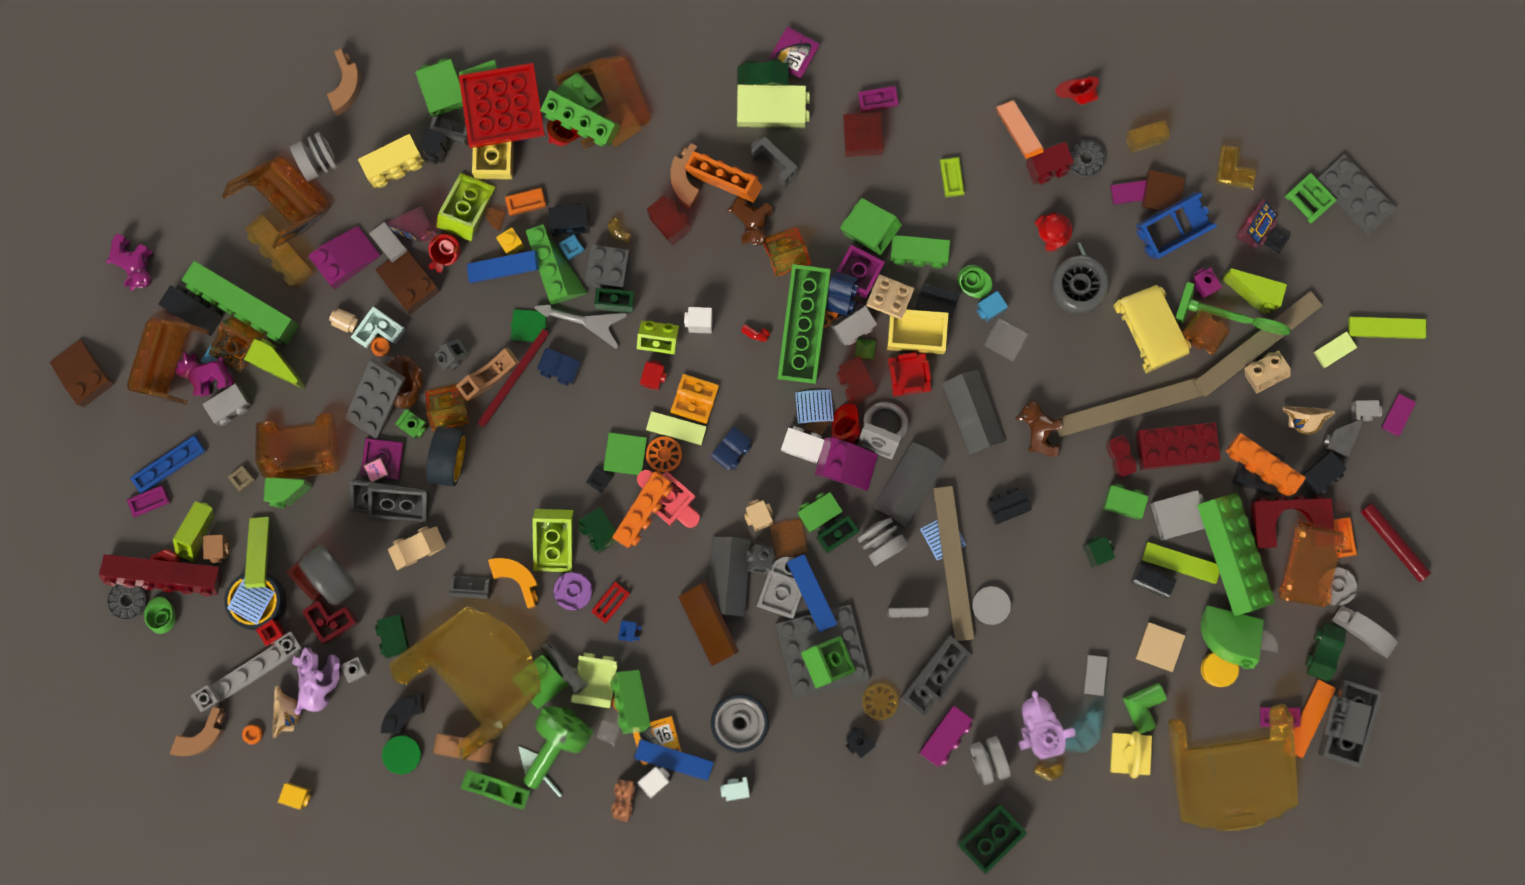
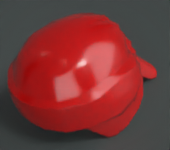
M443 233L435 236L430 241L428 251L433 262L429 264V268L431 270L436 268V271L441 273L443 266L451 265L458 260L461 247L459 241L454 236Z

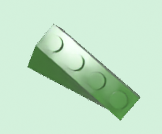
M544 224L525 230L532 251L538 252L539 272L551 305L587 294V291L547 232Z

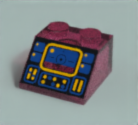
M1263 198L1253 208L1235 236L1236 239L1252 249H1255L1258 245L1261 247L1267 239L1265 236L1267 231H1272L1277 224L1275 219L1278 214L1266 199Z
M422 206L387 222V225L394 234L417 242H428L433 239V236L437 235Z

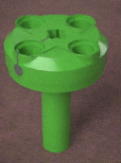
M544 706L536 719L535 728L546 741L523 778V782L530 788L538 789L561 749L579 753L586 747L593 735V731L568 708Z

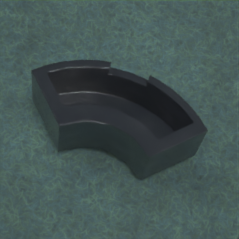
M424 694L409 695L392 705L383 719L381 733H404L408 721L415 715L424 713Z

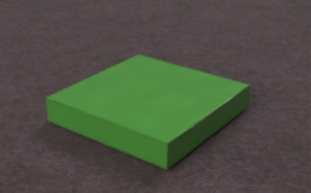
M609 432L603 471L638 476L643 470L647 438Z

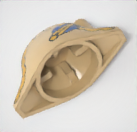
M1283 406V411L1289 415L1288 427H1295L1298 432L1306 435L1319 431L1324 421L1335 414L1334 410Z
M275 686L273 738L278 737L281 731H294V724L297 723L301 716V713L297 715L294 712L298 702L285 695L279 686Z

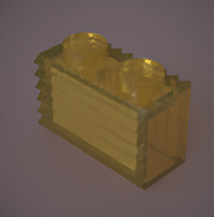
M1162 120L1129 130L1125 137L1130 152L1133 153L1134 151L1137 152V150H1144V148H1151V146L1158 145L1159 143H1165L1170 137L1166 121Z

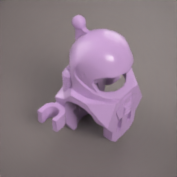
M304 648L300 658L293 655L292 663L298 666L299 693L297 708L294 710L295 714L299 715L302 709L318 712L328 705L330 698L325 695L336 688L340 678V662L336 655L328 657L322 671L317 670L318 654L312 652L311 648Z
M1033 691L1032 698L1027 699L1021 708L1024 719V728L1021 729L1024 741L1019 742L1020 749L1032 747L1033 753L1040 759L1063 754L1066 744L1065 739L1076 736L1074 728L1063 731L1059 719H1056L1049 702L1044 698L1038 697V692Z

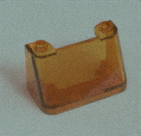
M333 413L320 414L315 418L316 424L280 429L276 423L270 420L257 422L255 462L263 478L290 479L337 472L339 470V455Z
M1296 520L1294 528L1295 537L1292 539L1293 543L1284 578L1282 579L1283 585L1279 587L1278 597L1285 601L1326 607V604L1330 605L1332 593H1330L1339 553L1341 548H1345L1347 537H1344L1343 531Z

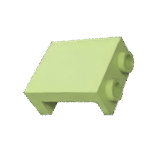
M584 653L583 656L578 657L577 670L581 678L588 682V686L579 694L575 695L573 693L571 702L611 708L614 691L611 689L610 682L617 673L618 662L614 661V657L603 656L602 659H597L595 654Z

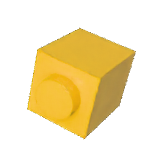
M512 227L496 237L507 256L514 255L525 248Z
M289 782L284 783L278 802L297 809H304L311 800V795H309L310 789Z

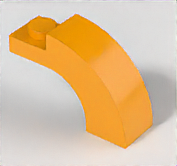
M505 558L488 560L494 579L503 577L513 578L522 589L527 608L537 607L538 596L536 591H532L531 588L539 585L534 575L525 566Z

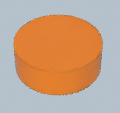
M378 337L372 341L371 350L376 356L384 357L389 354L391 345L387 339Z
M248 725L242 732V738L248 744H257L263 737V731L258 725Z

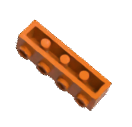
M693 151L684 167L692 177L753 203L763 187L758 181L759 178L754 174L744 173L737 167L733 166L732 168L723 161L713 160L710 156L703 153L701 155Z
M1241 433L1234 437L1225 450L1231 459L1244 464L1247 470L1257 473L1264 482L1273 484L1280 493L1286 496L1295 494L1305 480L1304 476Z
M658 471L653 472L612 538L627 548H631L633 545L636 546L642 538L640 534L643 529L647 530L652 520L650 518L660 510L662 499L664 496L667 497L672 491L673 487L671 485L673 481Z

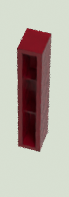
M104 554L98 576L108 586L119 584L127 588H134L135 586L146 590H154L156 588L165 592H173L174 590L184 594L200 593L202 596L209 597L211 595H218L223 574L217 566Z

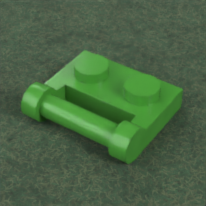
M1311 173L1285 196L1288 201L1291 200L1308 218L1307 221L1310 224L1337 201ZM1298 192L1317 209L1315 213L1296 195Z

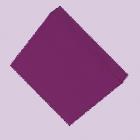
M365 438L360 476L368 477L363 465L381 457L389 473V476L383 479L399 481L404 442Z

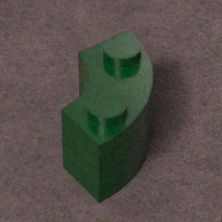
M771 59L769 62L763 63L745 61L744 64L737 67V89L738 85L788 86V63L781 62L780 59Z
M1324 622L1320 629L1317 628L1315 631V642L1311 654H1308L1305 665L1308 666V675L1329 682L1337 669L1339 656L1345 645L1346 630Z

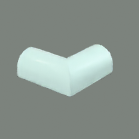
M373 306L351 338L365 348H368L379 333L395 344L402 337L405 328Z

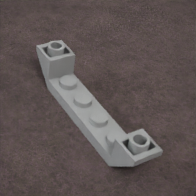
M290 631L276 640L275 644L214 684L207 685L191 695L200 712L225 701L290 659L301 649L293 633Z

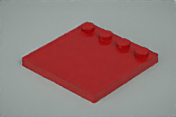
M534 63L458 75L469 148L545 136Z

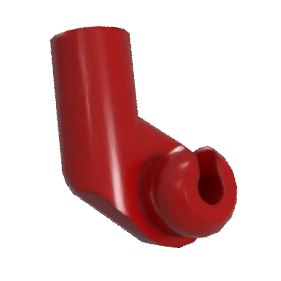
M745 324L741 329L743 334L753 340L765 342L770 336V332L765 328L761 329L759 333Z
M169 549L162 550L150 557L153 560L181 561L179 556Z

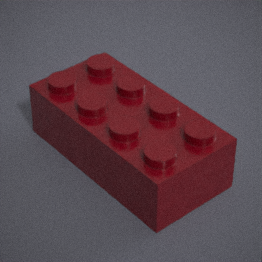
M1216 422L1146 429L1135 433L1140 471L1210 464L1221 461Z

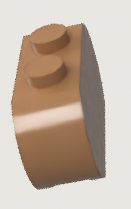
M436 733L433 753L490 763L494 743Z

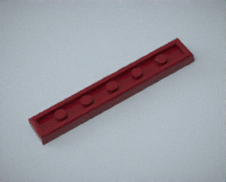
M542 329L479 419L478 425L485 428L549 336L546 330Z

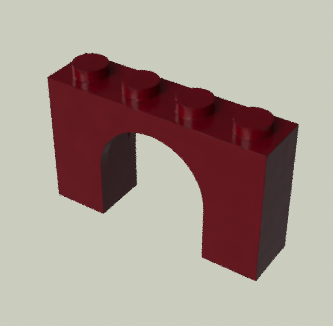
M1325 495L1314 496V499H1306V496L1294 497L1295 500H1287V497H1276L1275 501H1268V498H1256V502H1252L1250 505L1252 534L1257 549L1277 547L1276 522L1279 515L1287 509L1297 510L1307 518L1310 526L1311 547L1335 545L1332 498L1326 499Z

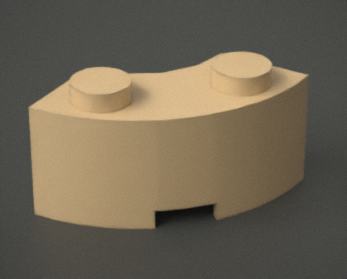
M426 526L419 529L418 534L406 540L400 538L394 541V545L388 549V552L396 569L400 570L417 563L419 559L427 555L431 556L441 551L446 546L437 526L430 529Z

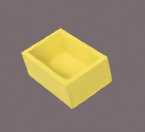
M410 134L358 159L367 179L374 188L384 187L388 184V181L394 178L400 179L405 176L406 172L410 170L416 171L425 164Z
M906 310L902 319L889 315L887 350L944 354L946 351L948 313Z

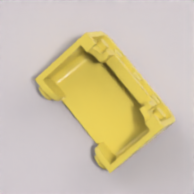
M1158 285L1119 299L1113 305L1117 314L1120 312L1124 314L1121 318L1126 321L1141 352L1140 357H1145V364L1142 366L1146 373L1188 355L1191 348L1189 340L1184 338L1165 299L1166 293L1163 287Z

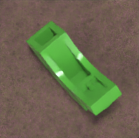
M468 769L461 785L463 790L495 799L524 810L530 794L529 790L518 785Z

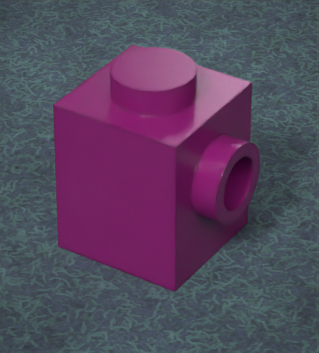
M1211 268L1198 270L1194 273L1195 277L1191 279L1202 300L1222 288Z

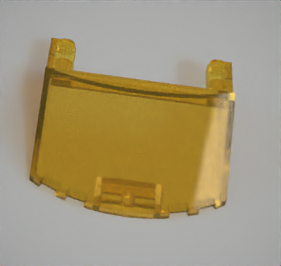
M471 607L461 610L389 663L390 675L398 684H408L431 666L482 724L457 745V754L463 761L491 739H496L541 691L537 667L530 651L521 638L504 622L496 620L486 612L482 613Z
M1285 704L1276 705L1269 710L1270 737L1187 748L1186 727L1183 721L1179 719L1168 720L1169 754L1182 822L1195 824L1198 828L1205 829V827L1215 828L1216 831L1244 830L1266 824L1265 821L1274 817L1278 819L1282 817V813L1290 808L1293 810L1298 806L1293 718Z

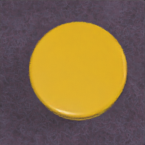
M1211 652L1203 658L1200 670L1203 679L1208 684L1215 687H1225L1231 685L1237 679L1239 665L1229 663Z

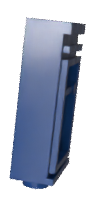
M1194 192L1183 200L1136 224L1138 229L1136 233L1140 240L1144 241L1146 245L1144 249L1149 257L1159 259L1217 227L1216 223H1210L1206 215L1209 213V210L1206 206H1202L1199 200L1202 197L1201 193ZM1180 208H1183L1193 231L1184 234L1174 212ZM1170 214L1182 237L1157 250L1147 226Z

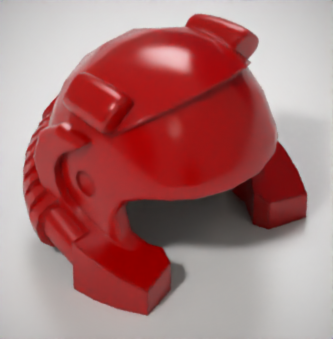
M1055 212L1046 216L1043 215L1034 223L1038 228L1041 239L1046 242L1045 251H1056L1059 247L1065 246L1072 236V224L1062 214Z

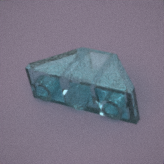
M1094 709L1090 710L1085 715L1086 719L1083 722L1077 721L1069 728H1074L1076 736L1065 739V751L1086 753L1101 740L1103 712L1100 709L1096 711Z

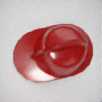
M1092 76L1068 80L1058 85L1055 93L1062 98L1071 97L1077 104H1086L1098 99L1096 87L1099 84V79Z
M557 119L555 122L550 120L547 123L550 144L566 146L581 137L577 134L578 130L574 128L569 130L561 126L562 122Z
M844 404L833 415L832 438L855 445V440L862 432L858 409L854 404Z

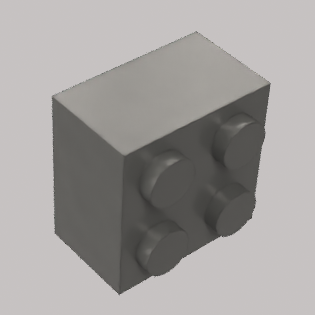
M591 245L585 279L586 285L604 289L610 288L611 290L618 289V291L620 289L622 291L625 290L630 260L629 250Z

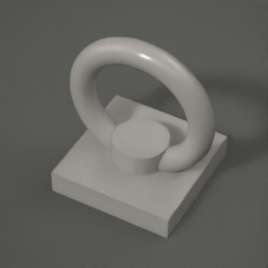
M878 402L870 406L864 415V427L856 446L892 460L900 440L906 435L909 428L908 417L904 410L891 402ZM882 409L895 412L901 420L900 430L894 434L872 425L871 418L873 414Z

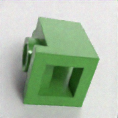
M405 409L395 423L396 426L415 439L421 438L427 430V423L407 409ZM411 421L415 422V426L413 428H409V423Z

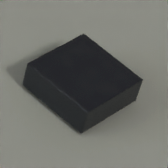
M1273 227L1263 244L1279 254L1290 237Z
M596 467L586 483L600 493H603L612 477Z

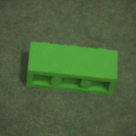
M895 235L891 243L890 261H893L896 265L913 263V266L924 267L925 264L932 265V268L942 269L943 266L948 264L950 240Z
M639 670L617 672L612 677L610 685L615 693L614 705L619 713V728H622L623 734L645 732L651 725Z

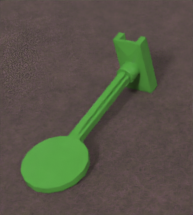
M1189 282L1186 283L1176 315V322L1184 324L1188 312L1191 310L1241 323L1253 324L1263 331L1278 335H1289L1291 332L1288 326L1280 322L1265 318L1252 319L1247 315L1200 303V301L1193 299L1195 285Z

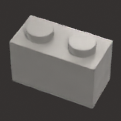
M862 303L856 305L854 311H850L848 316L841 315L829 323L840 342L845 346L855 343L859 336L870 333L873 327L877 325L867 307Z
M237 384L232 385L202 404L214 424L218 426L230 423L232 417L237 414L239 416L246 413L248 407L251 406L241 387Z

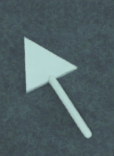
M518 746L526 775L538 754ZM545 776L544 780L555 791V793L559 797H561V792L555 787V785L549 780V778Z

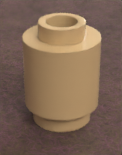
M340 308L337 311L333 310L329 321H332L331 326L347 333H354L359 323L356 315Z

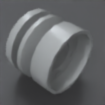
M320 132L314 134L317 140L316 143L311 136L308 137L310 145L308 147L301 140L289 146L297 165L308 182L319 177L317 167L321 166L326 173L329 172L326 163H329L332 169L337 168L335 155L328 141Z
M891 517L875 523L857 539L859 543L866 539L869 541V543L862 547L864 550L873 547L874 551L868 557L875 567L909 545L903 535L892 536V533L898 528L897 526L888 530L887 526L893 522Z

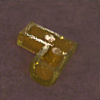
M1221 145L1215 183L1253 189L1256 170L1238 167L1240 148Z

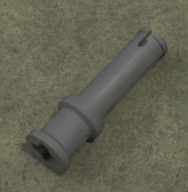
M552 641L542 646L541 649L563 674L564 682H568L573 688V693L576 695L582 692L588 686V682L581 678L577 668L570 666Z

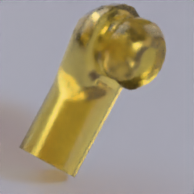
M611 218L608 222V229L612 237L629 243L631 233L621 230L619 219Z
M1059 764L1048 769L1037 765L1033 773L1047 781H1052L1061 777L1064 769Z

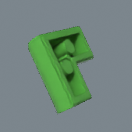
M1159 683L1122 698L1133 724L1140 734L1157 727L1149 708L1167 700Z

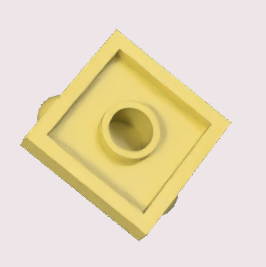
M1134 731L1131 734L1112 733L1110 772L1128 773L1132 778H1137L1139 774L1150 775L1152 736L1141 735L1138 731Z

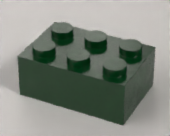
M997 803L956 845L986 875L1028 833Z

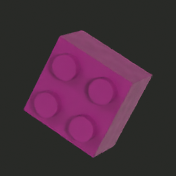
M850 245L837 272L858 278L859 291L857 295L867 299L885 262Z

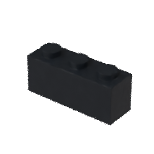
M170 285L158 305L192 324L197 329L202 328L199 330L212 336L223 319L218 314L220 310L211 305L206 307L202 304L204 301L194 295L191 298L186 295L187 290L180 286L174 288Z

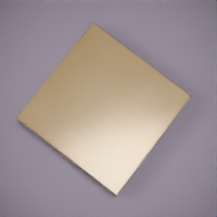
M1148 622L1135 659L1173 672L1185 635Z

